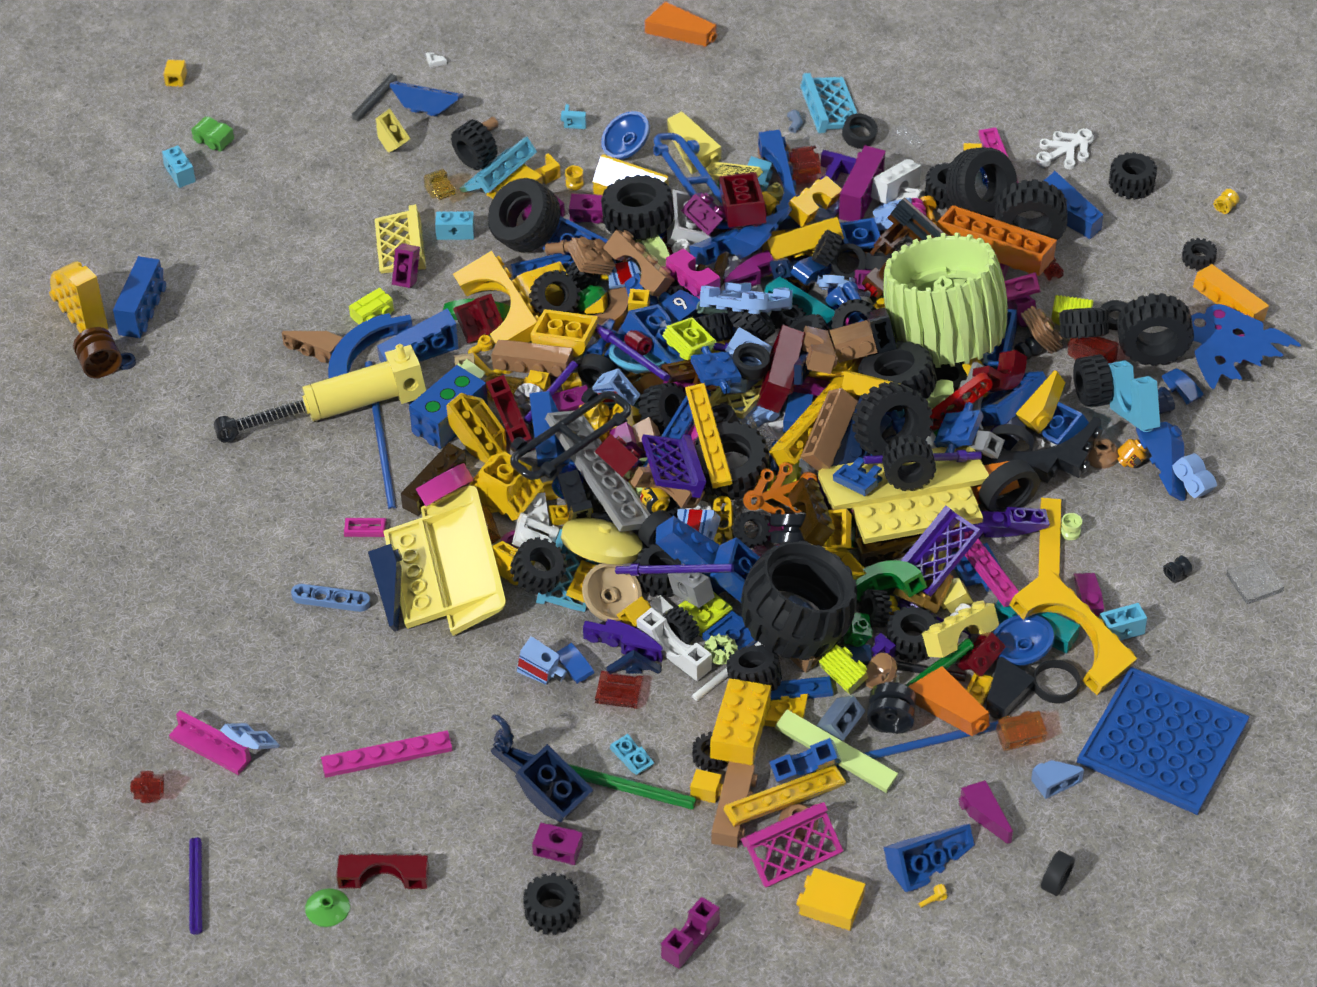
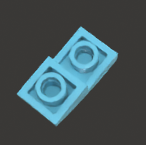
M629 734L610 744V749L636 776L654 765V762L642 746L639 748Z

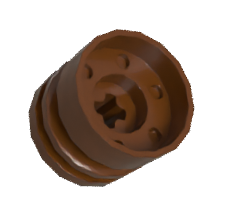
M92 327L84 330L75 338L73 349L83 372L88 377L98 379L111 375L121 366V354L115 345L111 333L107 329Z

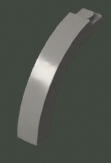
M978 362L973 363L967 379L961 381L959 388L973 378V368L984 366ZM971 392L965 393L962 398L969 397ZM983 396L972 403L974 405L972 411L981 409ZM980 424L972 445L967 446L980 451L986 457L998 458L1005 440L990 431H984L982 424Z

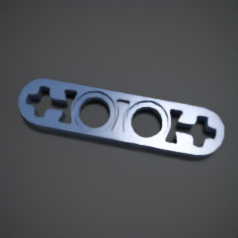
M297 584L291 590L293 601L299 604L358 612L366 611L370 607V597L365 592L307 584ZM319 594L326 595V598L318 600L316 599V596ZM338 597L346 598L344 602L335 601Z

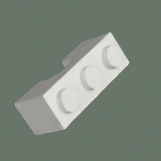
M906 159L875 176L872 182L871 198L887 204L897 198L899 186L915 188L920 185L921 165L913 160Z

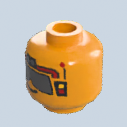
M1128 439L1117 449L1119 455L1117 460L1124 467L1128 465L1131 468H1135L1147 458L1146 451L1148 450L1143 448L1139 439Z

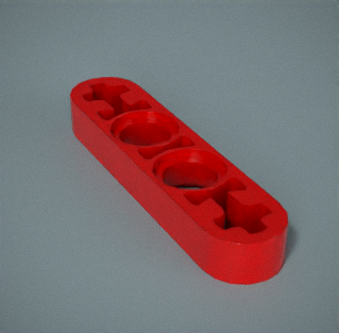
M986 373L976 375L934 407L932 415H930V418L933 419V426H930V429H939L946 413L961 412L966 402L974 403L987 393L993 386L990 377ZM971 392L969 397L962 398L965 393ZM955 405L952 410H946L948 406Z

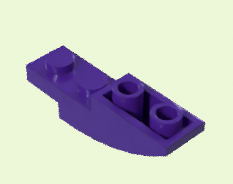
M1007 507L1005 512L981 511L983 516L982 523L973 524L984 532V537L1018 536L1048 528L1050 525L1046 509Z
M607 619L605 625L589 621L584 622L583 639H587L589 642L606 643L611 647L620 646L621 654L625 655L635 650L653 662H662L663 647L637 628L612 619Z

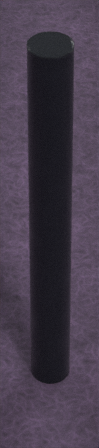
M896 661L898 670L922 673L928 668V666ZM947 670L957 681L965 682L966 673Z

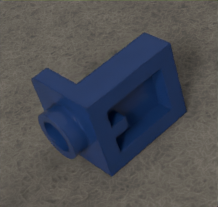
M787 258L771 260L770 267L774 279L778 277H792L791 270L797 261L790 262Z

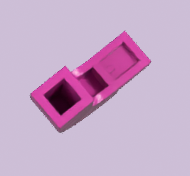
M462 463L416 488V491L425 506H430L453 491L468 486L474 479L466 465Z

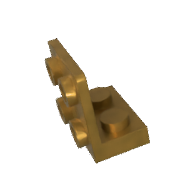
M933 567L926 568L925 575L933 573ZM949 574L931 597L920 591L909 598L898 588H895L893 594L937 614L954 576ZM933 579L925 581L926 589L933 583Z

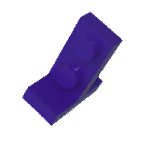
M823 149L820 166L826 168V174L820 180L828 176L835 183L841 172L850 174L856 163V158Z

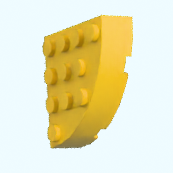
M78 261L55 270L50 277L51 291L49 295L54 302H58L60 310L63 313H67L72 324L76 323L79 333L92 327H102L108 330L97 276L87 266L82 267V264Z

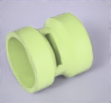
M1075 513L1065 514L1061 522V536L1067 540L1079 538L1082 518Z

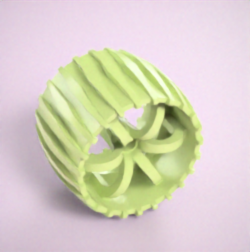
M941 233V237L935 238L928 235L926 240L918 241V239H915L913 244L909 246L906 244L902 245L899 252L894 251L892 258H888L886 261L883 286L885 309L890 318L895 343L897 341H903L904 343L910 341L914 344H920L929 351L936 368H940L941 364H950L951 367H955V363L963 361L965 364H969L970 359L977 357L980 360L983 358L984 353H992L995 346H1000L1002 338H1005L1007 327V294L1000 264L989 243H985L982 238L974 239L971 234L963 237L960 233H955L954 236H946V233Z

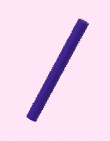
M571 361L547 390L551 396L556 393L577 368L578 364L575 361ZM531 410L523 418L527 424L532 421Z

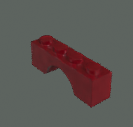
M501 375L487 381L486 384L511 442L517 437L523 438L527 443L530 442L532 438L505 376Z
M352 853L339 855L336 875L338 888L361 889L364 882L370 877L378 874H390L400 879L405 889H427L429 874L428 855H355Z

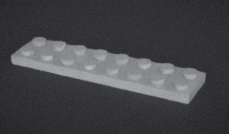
M574 411L547 413L545 420L552 427ZM584 415L567 425L582 439L594 432ZM561 431L555 434L565 450L576 444ZM598 438L573 455L571 459L619 532L638 530L646 518L650 516V513L642 504L630 483L625 481L594 452L602 444Z

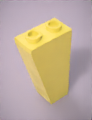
M683 112L667 119L668 133H676L682 136L686 142L688 140H696L699 143V152L696 156L704 168L711 162H718L721 159V146ZM673 140L690 173L694 174L698 170L678 142Z

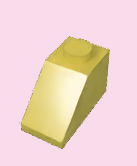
M388 109L376 118L378 138L388 152L399 148L410 139L391 109Z

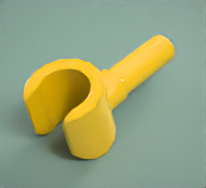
M936 885L933 888L934 895L918 903L920 908L936 900H946L947 891L945 885Z

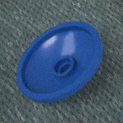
M637 111L625 112L614 118L602 135L601 146L605 154L616 159H625L636 154L645 145L649 137V120L644 114Z
M1019 615L1013 616L1003 621L993 632L1005 645L1004 650L997 658L1003 657L1014 665H1026L1038 661L1050 651L1054 643V631L1051 624L1038 615H1031L1024 620Z

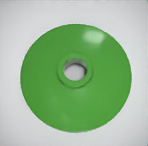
M331 888L315 892L309 897L305 906L307 918L313 924L321 927H331L341 923L350 911L348 897L343 892Z

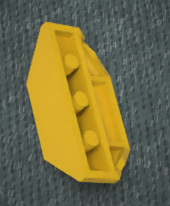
M460 393L446 405L448 424L471 455L486 463L492 455L500 454L504 451L507 453L505 429L482 398Z

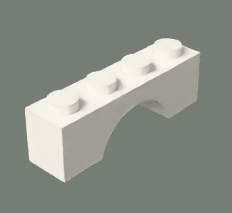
M650 608L637 619V629L658 642L663 647V655L694 680H700L712 670V654L697 642L694 645H687L682 642L669 627L667 619L653 608Z

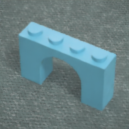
M1126 360L1109 363L1113 381V394L1110 401L1111 410L1143 432H1149L1153 428L1160 427L1157 381L1150 376L1134 379L1133 365Z

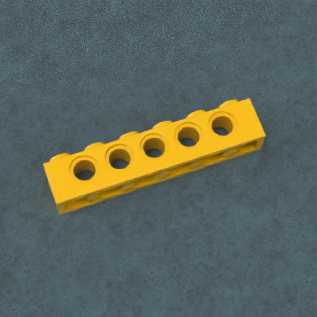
M844 376L834 378L769 450L778 467L783 462L795 465L800 460L828 391L842 388ZM849 393L853 398H855L856 394Z

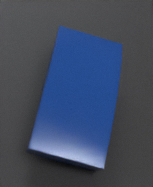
M1178 368L1161 376L1171 392L1178 391L1186 405L1204 395L1196 383Z
M572 643L556 652L559 655L558 662L577 684L595 673L584 656Z

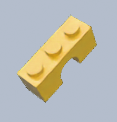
M828 176L822 180L818 179L811 188H805L800 196H794L789 201L788 205L793 210L788 215L803 227L815 218L820 208L817 204L825 210L838 201L842 189Z

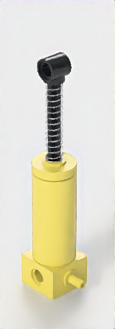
M398 344L396 349L385 352L386 362L303 386L304 395L300 401H293L281 407L277 406V408H272L271 410L267 409V411L263 410L261 413H253L251 416H243L241 419L237 418V420L228 416L218 417L214 421L217 438L223 443L233 441L241 430L245 431L247 428H255L257 425H265L267 422H275L277 419H285L287 416H295V414L305 413V411L307 414H310L314 422L396 396L399 397L401 404L414 401L426 391L420 363L411 345L403 347L402 344Z

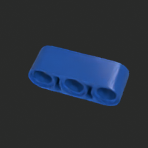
M811 256L796 263L791 270V274L804 285H809L817 281V276L823 279V275L829 274L832 269L830 264L825 267L813 261Z

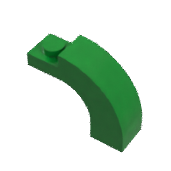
M898 560L873 564L863 569L865 575L856 579L858 602L862 601L861 596L868 589L898 588L910 598L927 588L922 572L916 566Z

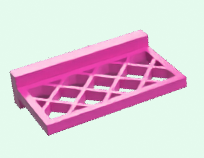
M825 802L817 803L741 838L743 846L747 847L765 888L843 852L826 813L828 809ZM821 817L825 824L823 833L812 829L815 820ZM799 827L807 830L804 842L793 838L796 829ZM811 832L821 836L818 848L807 844ZM783 837L788 839L784 851L774 847L776 838ZM825 838L833 842L836 850L831 852L821 850ZM792 841L802 845L798 857L788 853ZM760 845L769 848L765 860L757 857L754 848ZM806 847L816 851L812 861L802 859ZM772 850L783 854L779 866L768 862ZM786 856L797 860L794 869L791 871L783 868ZM767 865L778 869L775 878L769 881L764 873Z

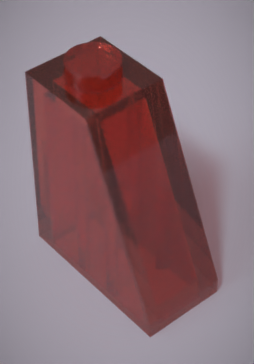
M1101 337L1072 338L1068 343V355L1076 360L1077 358L1101 354L1108 364L1117 361L1119 343Z

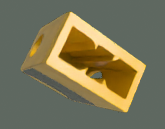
M847 509L828 510L835 531L826 541V548L856 549L857 523L854 516Z

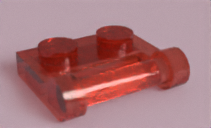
M601 671L595 703L637 709L644 676L637 675V677L608 674V671Z

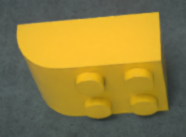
M560 261L522 273L514 279L520 288L517 291H522L527 299L525 304L532 301L529 298V294L531 293L530 287L534 284L535 279L548 271L559 270V272H566ZM555 284L548 285L545 290L546 300L551 305H561L564 301L563 290Z
M544 309L530 334L531 340L534 344L572 348L573 357H577L586 349L597 324H599L598 316Z

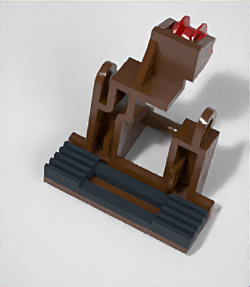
M904 197L888 216L893 225L877 239L870 254L873 256L879 250L886 256L894 251L899 252L897 248L907 235L913 240L918 239V241L926 240L928 235H931L932 238L941 237V233L944 232ZM886 262L879 270L875 267L861 283L865 287L863 292L869 291L871 293L870 298L874 295L879 299L884 294Z

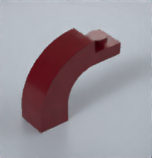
M1017 350L1001 352L999 354L997 370L991 366L973 368L972 376L975 377L980 373H986L993 383L992 388L988 392L1013 389L1020 383L1025 374L1027 356Z

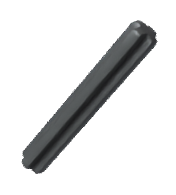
M392 73L389 74L352 113V119L360 121L390 89V83L397 81V76Z

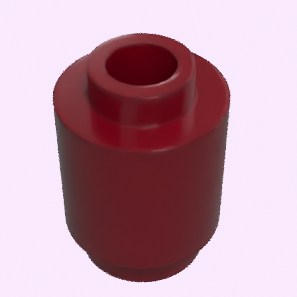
M638 330L629 331L624 338L625 343L641 355H646L652 348L651 338Z

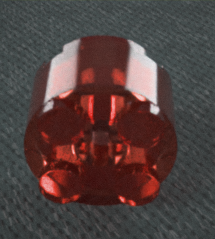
M815 145L792 148L791 152H789V163H791L793 169V176L791 177L792 180L796 181L797 185L813 183L820 179L817 178V174H821L819 154L814 152V149H817Z

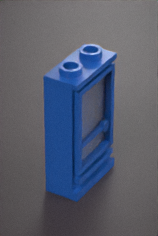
M1026 372L1015 388L994 392L981 402L980 410L984 415L981 421L982 426L1003 425L1015 417V413L1047 379L1044 372Z

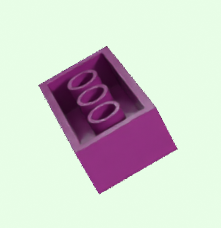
M865 145L862 152H858L856 163L840 192L839 219L845 221L863 219L873 200L871 198L873 178L885 171V150Z

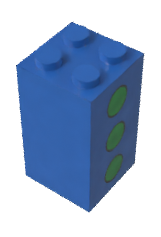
M458 365L453 367L409 405L413 434L426 439L431 446L442 449L457 436L448 424L446 405L458 394L464 393L482 398L488 406L486 382Z

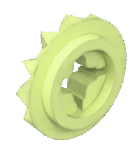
M718 633L717 636H710L704 645V648L712 654V662L715 664H726L729 656L738 650L735 639H731L728 634L724 636ZM717 644L721 647L725 646L724 651L721 649L717 650Z

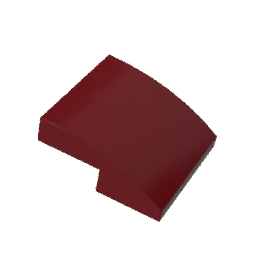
M491 293L453 308L468 344L479 340L482 335L490 336V333L503 323Z

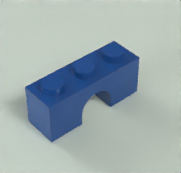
M734 229L690 245V254L696 258V264L705 266L712 264L725 251L729 254H734L725 244L730 238L728 235Z
M828 738L810 745V749L795 755L787 754L769 763L776 782L781 785L842 761L835 742Z

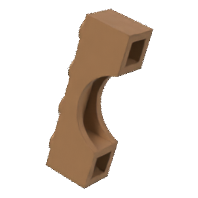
M615 230L603 248L615 260L626 261L630 258H635L641 267V280L639 284L646 290H649L652 296L660 297L675 280L670 275L671 272L666 267L660 266L657 263L658 259L645 251L646 248L641 243L633 240L634 236L630 232Z
M805 326L801 349L808 352L806 360L807 369L831 374L832 368H836L838 357L835 355L834 344L831 342L832 338H830L827 330Z

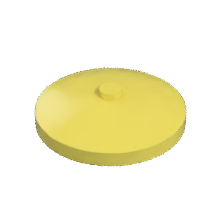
M578 518L570 520L564 524L561 533V540L569 550L583 558L599 563L616 565L634 562L638 559V555L643 547L642 541L631 530L619 532L613 522L602 519Z

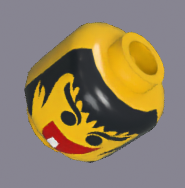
M646 487L641 491L640 501L650 513L667 509L670 496L663 489Z

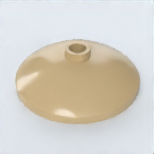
M601 563L596 565L587 573L582 585V594L586 606L596 617L606 622L607 619L621 622L616 615L642 596L640 584L635 576L615 573L616 566H623L620 564ZM605 594L609 596V600L605 598Z

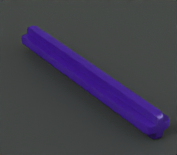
M199 837L189 840V930L192 935L202 933V842Z

